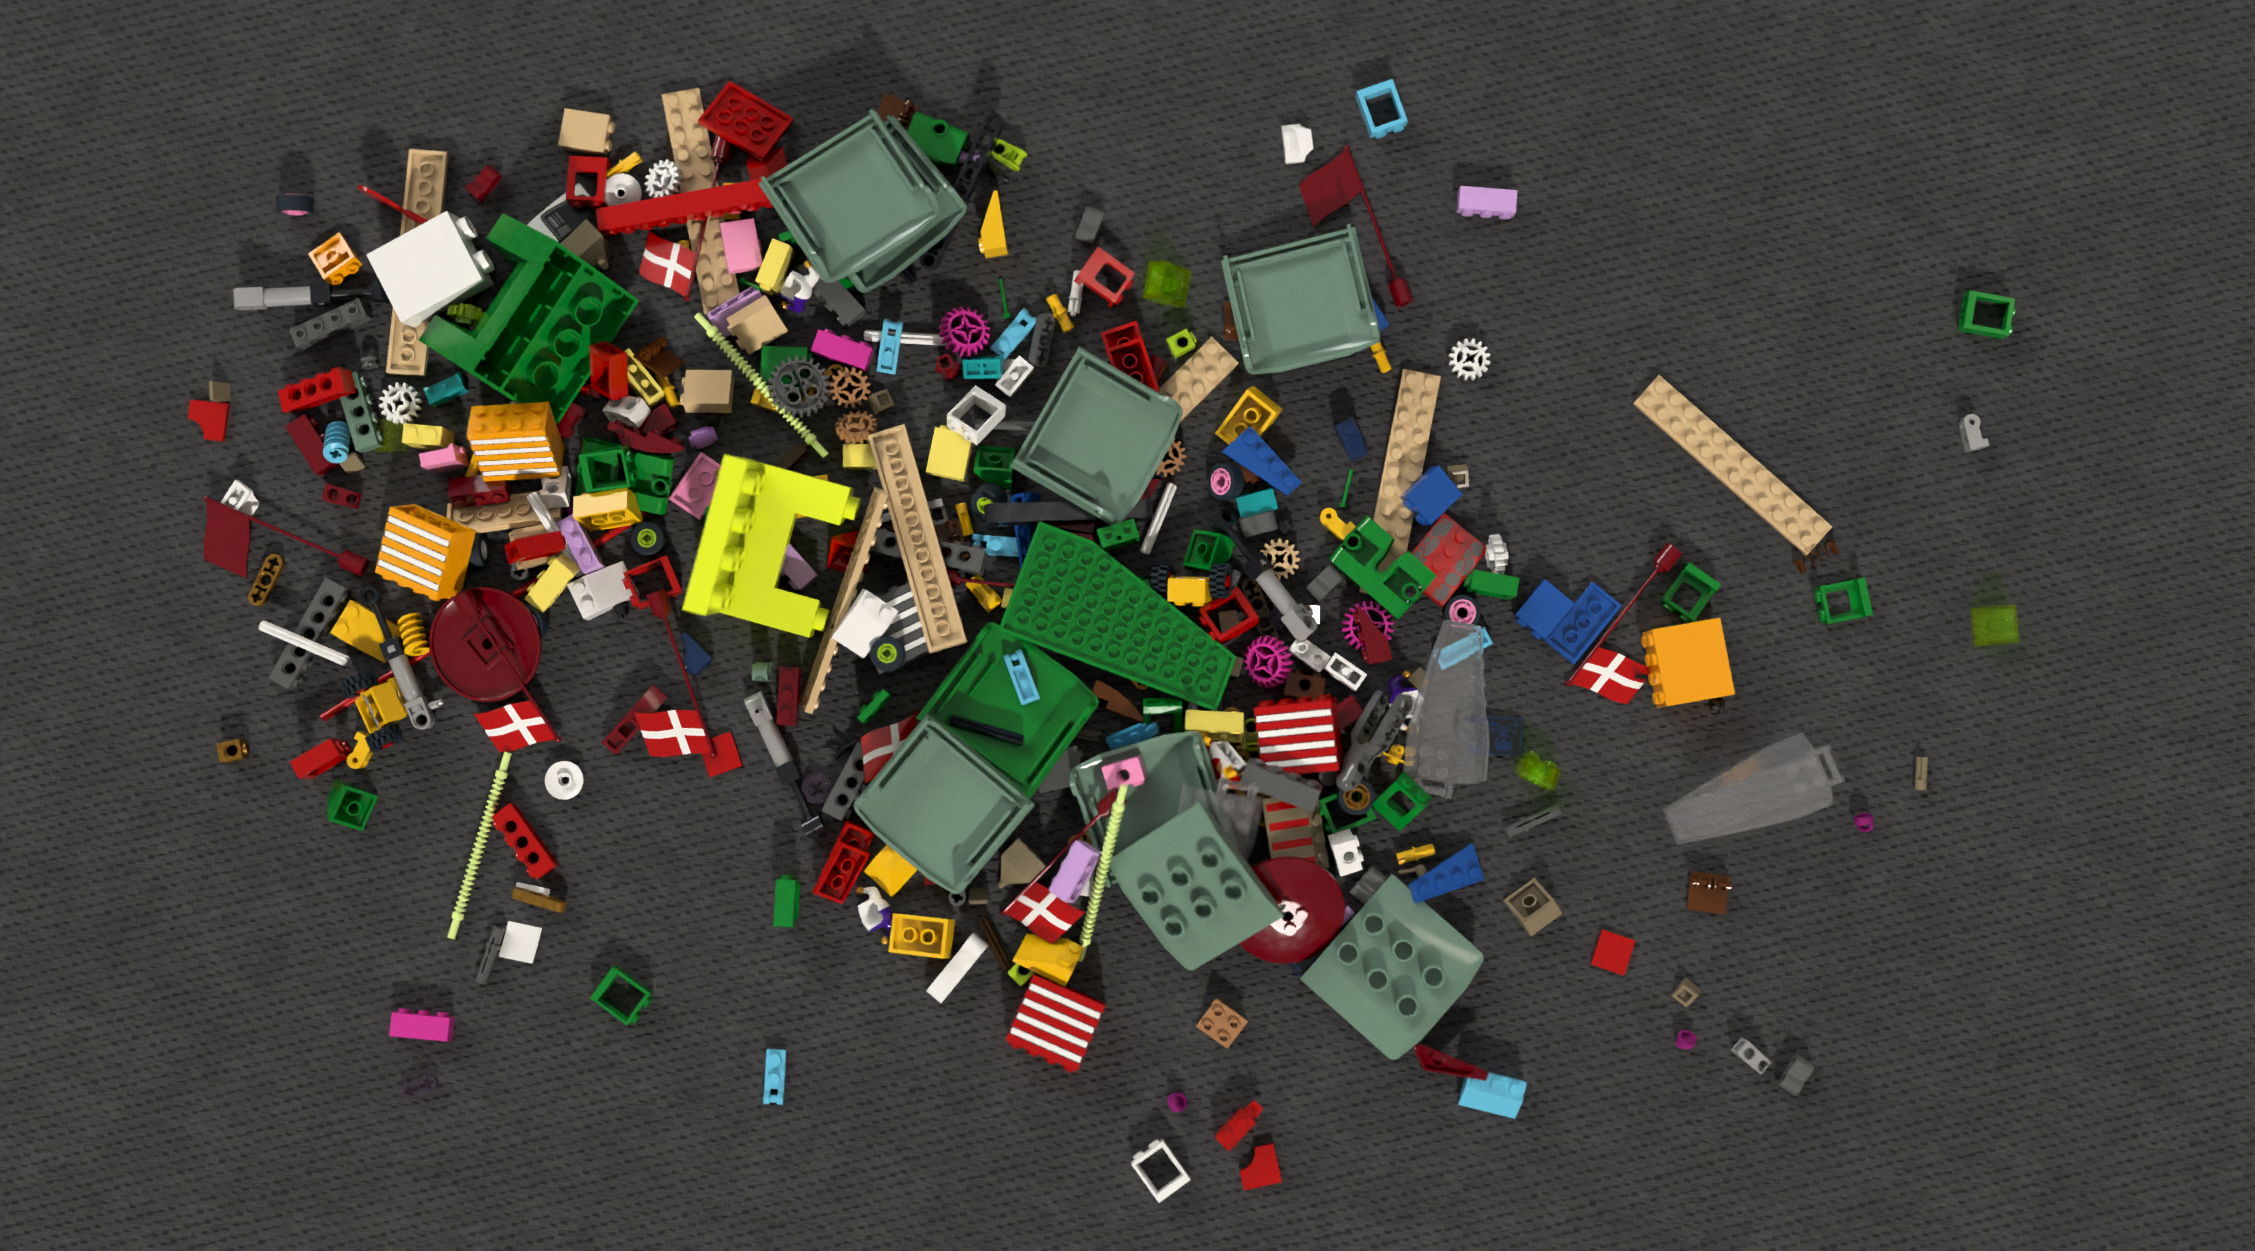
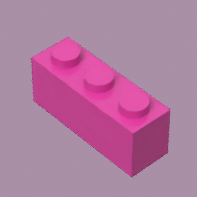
M818 329L811 348V352L814 355L849 367H855V369L862 370L863 372H867L874 350L866 342H853V338L842 335V337L836 336L835 332L829 329H824V331Z
M399 1008V1011L392 1012L389 1036L447 1042L452 1040L455 1016H449L448 1012H437V1015L430 1014L429 1010H418V1013H413L411 1009Z

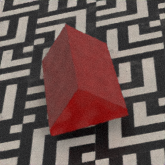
M1137 320L1101 332L1110 364L1156 392H1160Z
M852 820L846 821L813 893L843 905L870 856L867 850L875 834Z

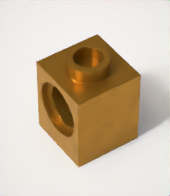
M236 739L216 744L220 763L249 758L250 746L246 739ZM234 746H236L238 750L236 755L232 754V748Z

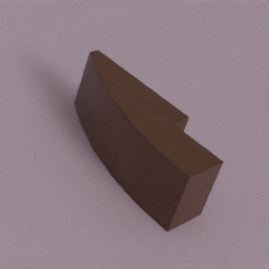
M1096 680L1092 692L1098 698L1108 701L1107 710L1135 721L1143 722V717L1127 698L1109 685Z

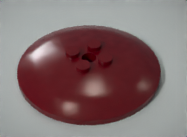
M492 587L471 588V592L483 608L480 610L481 615L479 618L526 686L537 671L542 651L541 635L535 618L518 598L506 591ZM467 590L461 591L442 605L432 622L429 648L434 667L441 679L453 691L468 699L480 702H494L511 697L521 691L522 688L495 647L492 646L489 649L485 646V640L488 637L476 619L471 620L470 617L466 619L453 601V599Z
M1277 857L1261 862L1251 868L1279 906L1283 903L1286 907L1283 912L1290 911L1293 914L1289 918L1282 917L1240 942L1239 944L1246 951L1268 962L1296 963L1316 956L1333 942L1344 921L1345 902L1338 882L1327 869L1311 860L1300 857Z

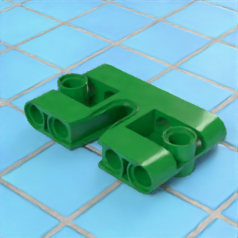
M919 112L915 113L907 131L933 164L950 168H957L960 154L964 151L970 135L968 132L948 125L943 120H936ZM938 127L945 128L942 134L935 132Z
M587 437L583 438L581 453L588 450L619 447L622 445ZM641 450L639 453H636L632 466L636 470L637 480L634 485L627 488L635 494L641 511L661 515L666 514L670 488L673 485L674 457ZM621 453L593 457L598 483L624 480L622 477L623 461ZM579 463L577 465L578 477L575 494L579 496L582 493L591 494L599 492L585 491L581 466ZM659 481L665 484V488L659 486Z
M1366 515L1357 527L1346 535L1343 543L1329 559L1399 620L1408 608L1420 598L1423 591L1437 575L1409 551L1392 562L1384 572H1379L1378 566L1387 556L1395 539ZM1352 538H1358V544L1355 547L1350 546ZM1414 587L1416 594L1413 597H1408L1407 590Z

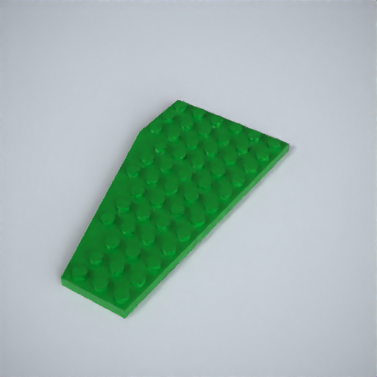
M1038 522L998 630L1217 711L1236 656L1216 640L1213 641L1209 634L1151 589L1125 566L1120 564L1094 541L1043 522Z

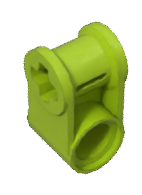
M998 139L995 148L1001 146L1004 148V151L998 154L993 150L992 157L1007 167L1019 171L1021 162L1028 154L1024 150Z
M1249 718L1244 721L1243 749L1249 753H1259L1257 731L1255 730L1250 733L1246 730L1248 722L1253 721L1255 723V719Z

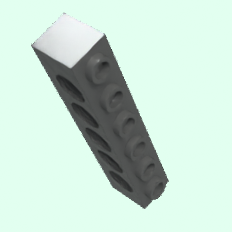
M886 527L876 529V540L874 545L870 546L869 552L872 555L903 560L896 533L891 532V529ZM938 538L942 554L946 550L952 551L950 557L944 558L946 568L983 576L988 556L986 550L983 549L984 547L979 545L968 547L965 546V543L959 541L947 543V540ZM891 539H895V545L888 547V542ZM969 553L970 559L965 562L962 561V556Z
M325 577L294 633L310 640L309 632L314 630L315 636L311 640L321 644L324 637L326 638L330 634L332 629L330 626L333 621L339 618L342 605L346 604L350 599L349 593L351 589L333 579ZM332 596L334 603L329 606L328 599ZM323 613L324 620L320 623L318 616ZM288 642L269 679L287 689L295 690V688L301 685L304 672L308 671L312 666L311 660L315 653L305 650V654L300 656V647ZM294 663L296 669L291 673L290 666Z

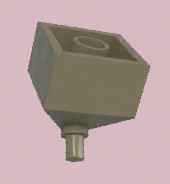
M587 219L560 243L595 269L602 268L605 270L609 266L610 243Z
M1018 838L1001 855V877L997 882V886L1003 888L1009 884L1030 883L1047 865Z

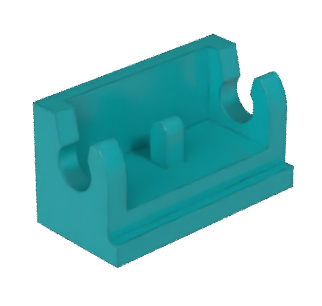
M1005 356L966 357L963 359L964 379L1002 378V375L1005 373V369L1002 367L1005 362Z
M457 372L454 376L430 387L423 388L429 404L433 407H437L469 392L461 372Z
M1272 487L1242 494L1235 498L1240 518L1278 509Z

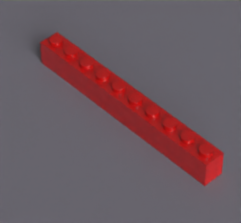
M761 179L597 208L596 215L598 231L608 237H612L620 232L634 233L636 229L651 230L653 226L668 227L670 223L675 222L677 224H685L688 222L687 220L692 219L702 221L705 220V217L709 216L718 218L722 217L725 213L740 214L742 210L757 211L759 207H774L758 184L761 182Z

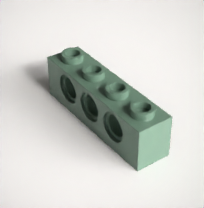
M354 372L352 373L355 389L359 391V394L354 399L352 394L340 398L355 450L364 453L383 447L382 441L384 436L382 431L378 430L376 424L379 420L371 407L373 405L372 397L370 394H367V380L365 376ZM364 408L363 415L358 417V410ZM369 426V432L364 435V427Z

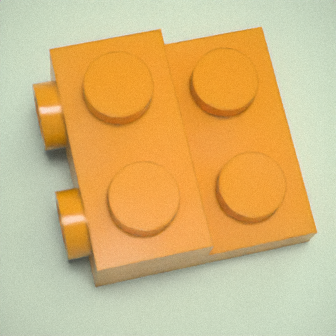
M340 232L309 253L321 276L331 286L342 283L345 276L356 273L362 265L356 253L350 248Z

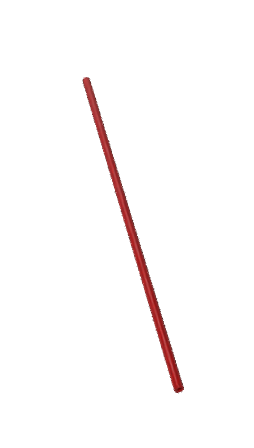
M641 511L643 518L649 515L648 512ZM632 525L616 527L592 541L595 548ZM537 577L511 594L519 598L527 593V589L532 583H537L539 579ZM430 651L424 655L409 658L410 665L412 666L430 655ZM390 670L377 680L379 684H384L388 679L395 676L393 671ZM358 695L350 699L346 698L321 714V719L325 722L353 704L360 696Z

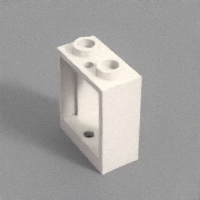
M975 385L947 414V426L953 432L962 435L967 441L978 445L1005 417L1006 405ZM974 404L992 415L977 431L959 420Z
M1158 1139L1154 1140L1148 1145L1149 1149L1144 1153L1142 1150L1132 1157L1134 1160L1131 1161V1165L1158 1203L1191 1180L1164 1139L1160 1141ZM1162 1147L1181 1174L1160 1190H1157L1139 1163Z

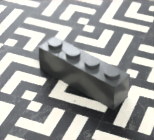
M804 263L797 268L799 273L804 276L810 273L809 269L804 266ZM820 277L813 287V294L817 298L821 296L825 300L823 304L830 312L833 310L838 315L836 319L842 326L846 324L850 328L866 314L865 309L838 280L833 283H826Z
M1249 758L1239 783L1312 813L1323 787L1316 780H1306L1301 778V775L1298 773H1288L1277 765H1267L1259 758Z

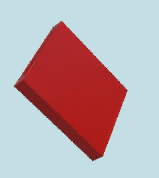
M731 731L710 738L717 756L711 757L710 754H702L709 777L743 766Z
M1602 929L1591 965L1624 976L1635 940Z

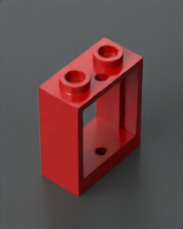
M607 341L589 345L591 388L613 401L628 396L627 353Z
M560 530L515 539L504 545L508 563L513 564L553 556L565 550L566 540Z
M667 555L623 573L625 577L622 579L626 590H631L632 596L629 598L633 607L637 606L639 611L650 606L648 600L641 603L631 578L662 566L672 588L671 591L666 592L668 599L682 593Z
M1239 587L1231 590L1228 599L1218 598L1199 609L1198 620L1203 628L1207 627L1209 630L1208 634L1212 637L1213 641L1216 640L1221 645L1259 624L1258 615ZM1234 600L1246 620L1220 634L1208 614Z
M330 738L290 761V764L299 779H313L347 759L351 748L347 741H343V739Z

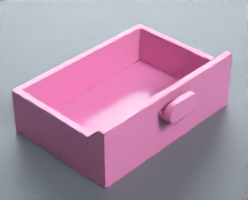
M754 218L720 223L719 231L728 274L759 271L763 263L760 252L762 251L761 241L757 237Z
M453 443L445 449L419 454L421 467L435 474L469 467L465 448Z

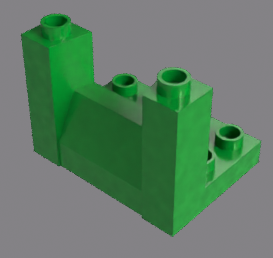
M502 213L486 239L515 269L474 330L435 315L419 338V341L517 404L549 402L556 425H558L590 376L589 345L603 341L611 344L639 300L556 240Z

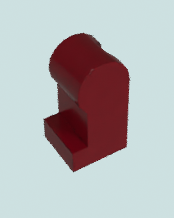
M487 165L464 188L482 203L501 181L502 174L491 165Z
M572 402L557 425L560 436L564 438L572 437L575 432V426L580 418L586 419L589 412Z
M326 483L321 500L358 509L362 494Z

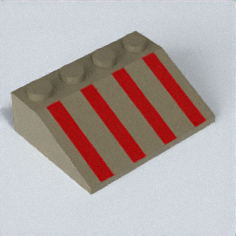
M1274 797L1262 799L1271 859L1277 857H1300L1328 868L1329 863L1319 798L1313 813Z

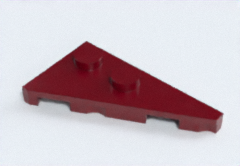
M1420 1043L1414 1046V1051L1424 1071L1485 1081L1488 1079L1489 1073L1486 1070Z

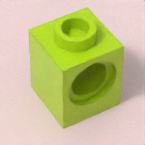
M1187 329L1166 339V343L1175 359L1195 349V343L1197 342L1193 333H1189ZM1185 339L1188 344L1185 347H1180L1177 341Z
M1016 963L1007 973L1022 986L1035 972L1030 970L1028 974L1023 975L1019 972L1020 965Z

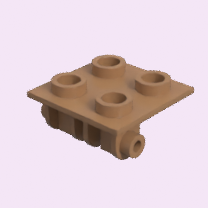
M1216 998L1196 1027L1228 1049L1248 1020Z

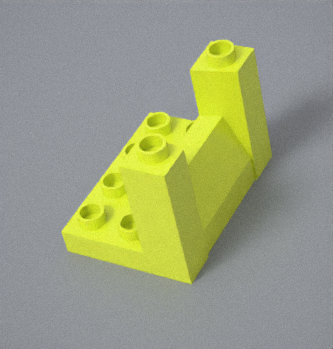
M724 455L683 610L704 616L723 613L805 637L814 636L816 630L824 632L830 616L829 609L822 608L819 600L777 589L797 514L836 525H841L845 519L855 521L861 498L853 496L855 488L745 457Z

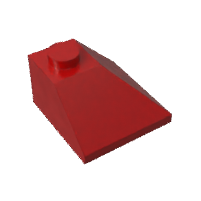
M783 147L771 150L763 162L752 155L746 156L750 180L761 179L762 176L767 178L787 166Z
M859 531L832 537L827 563L828 568L845 573ZM867 563V564H864V566H863V569H862V571L864 572L863 578H864V575H865V572H866L868 563Z

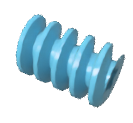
M336 421L326 427L323 455L331 463H342L348 458L350 441L348 424Z

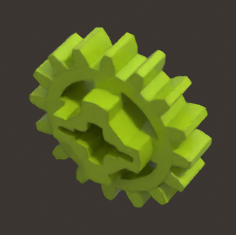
M459 303V306H448L447 316L456 318L455 322L468 327H476L485 314L482 312V308Z

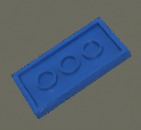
M1592 581L1544 641L1575 665L1622 605Z

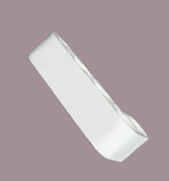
M973 933L926 992L942 1003L989 944Z

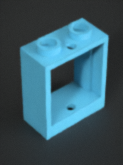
M1393 79L1356 92L1355 97L1370 138H1382L1387 135V132L1393 131L1396 133L1404 129L1408 120ZM1390 92L1399 119L1375 127L1366 100Z

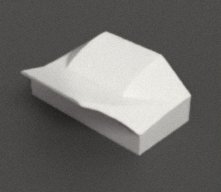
M1300 124L1281 126L1285 164L1304 162L1306 155L1313 150L1311 129L1304 128Z
M1021 356L1016 359H1007L1002 365L1005 373L1002 375V378H996L995 386L1010 398L1018 391L1034 370V367Z
M240 480L233 482L220 502L250 516L254 514L260 505L253 491Z

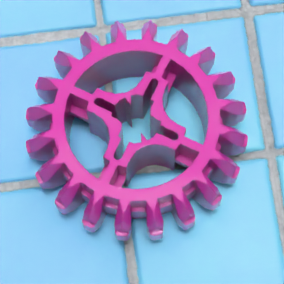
M962 306L958 310L953 308L951 312H947L945 317L942 318V324L939 326V330H941L939 337H943L941 344L947 343L946 350L952 349V355L958 352L959 357H962L963 354L967 358L971 354L975 356L978 352H982L988 344L990 327H986L987 320H981L983 314L976 315L977 309L970 312V307H967L965 311ZM959 320L958 327L951 329V323ZM978 335L977 342L970 344L971 337Z
M1363 601L1361 608L1371 621L1372 619L1368 611L1377 614L1381 618L1382 622H1372L1377 625L1378 629L1383 628L1382 634L1387 640H1390L1391 636L1387 632L1393 633L1394 629L1388 628V626L1393 625L1394 622H1387V619L1392 617L1391 614L1385 616L1383 613L1387 609L1384 608L1380 611V603L1374 608V601H1370L1369 607L1366 601ZM1356 603L1355 608L1360 607V605ZM1350 607L1349 612L1352 615L1347 613L1344 615L1349 621H1342L1343 625H1347V628H1343L1342 632L1349 633L1344 636V639L1351 637L1352 640L1348 644L1351 646L1355 642V650H1358L1360 646L1364 650L1363 642L1359 643L1358 638L1354 634L1355 631L1358 632L1360 629L1359 625L1352 626L1354 620L1353 613L1356 611Z
M1270 635L1261 636L1253 640L1252 644L1247 646L1248 651L1244 653L1247 659L1243 660V662L1247 663L1244 669L1249 670L1247 676H1253L1252 682H1258V686H1265L1266 688L1276 687L1284 683L1285 679L1290 677L1288 672L1293 670L1289 666L1294 662L1289 659L1292 656V653L1287 652L1289 647L1284 646V641H1279L1278 637ZM1265 647L1270 648L1271 650L1274 651V653H1271V652H1270L1269 650H1267ZM1262 670H1265L1267 674L1270 673L1271 676L1266 675Z

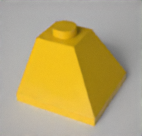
M886 845L864 872L893 897L917 869L889 845Z

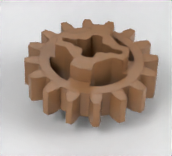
M845 367V372L838 369L839 375H832L835 381L829 382L833 386L829 390L830 393H835L832 399L838 398L837 404L840 405L843 402L845 408L848 407V404L855 408V403L861 406V399H868L865 393H870V390L866 389V387L870 386V382H865L868 378L867 375L861 376L862 370L855 372V367H852L851 371H848V368ZM851 375L858 377L861 382L854 381ZM844 377L843 383L837 386L839 380ZM847 383H851L852 386H855L854 388H852V392H849L848 389H845V387H847ZM862 389L861 394L855 399L857 391ZM838 393H844L848 396L849 400L842 398Z
M860 410L856 413L850 411L849 415L843 414V418H838V422L835 423L836 434L840 437V440L845 439L846 443L853 441L854 445L857 441L863 444V440L869 441L868 435L877 432L876 419H873L872 414L867 416L866 411L863 414L860 413Z
M1175 437L1168 449L1171 458L1161 461L1156 475L1163 472L1164 477H1166L1167 472H1170L1173 476L1175 469L1179 472L1181 471L1179 465H1185L1182 461V458H1186V455L1182 454L1185 447L1180 448L1181 441L1175 443ZM1173 447L1177 449L1179 458L1173 454ZM1169 463L1175 464V465H1174L1173 467H1171V468H1167V469L1164 468L1166 464H1169Z

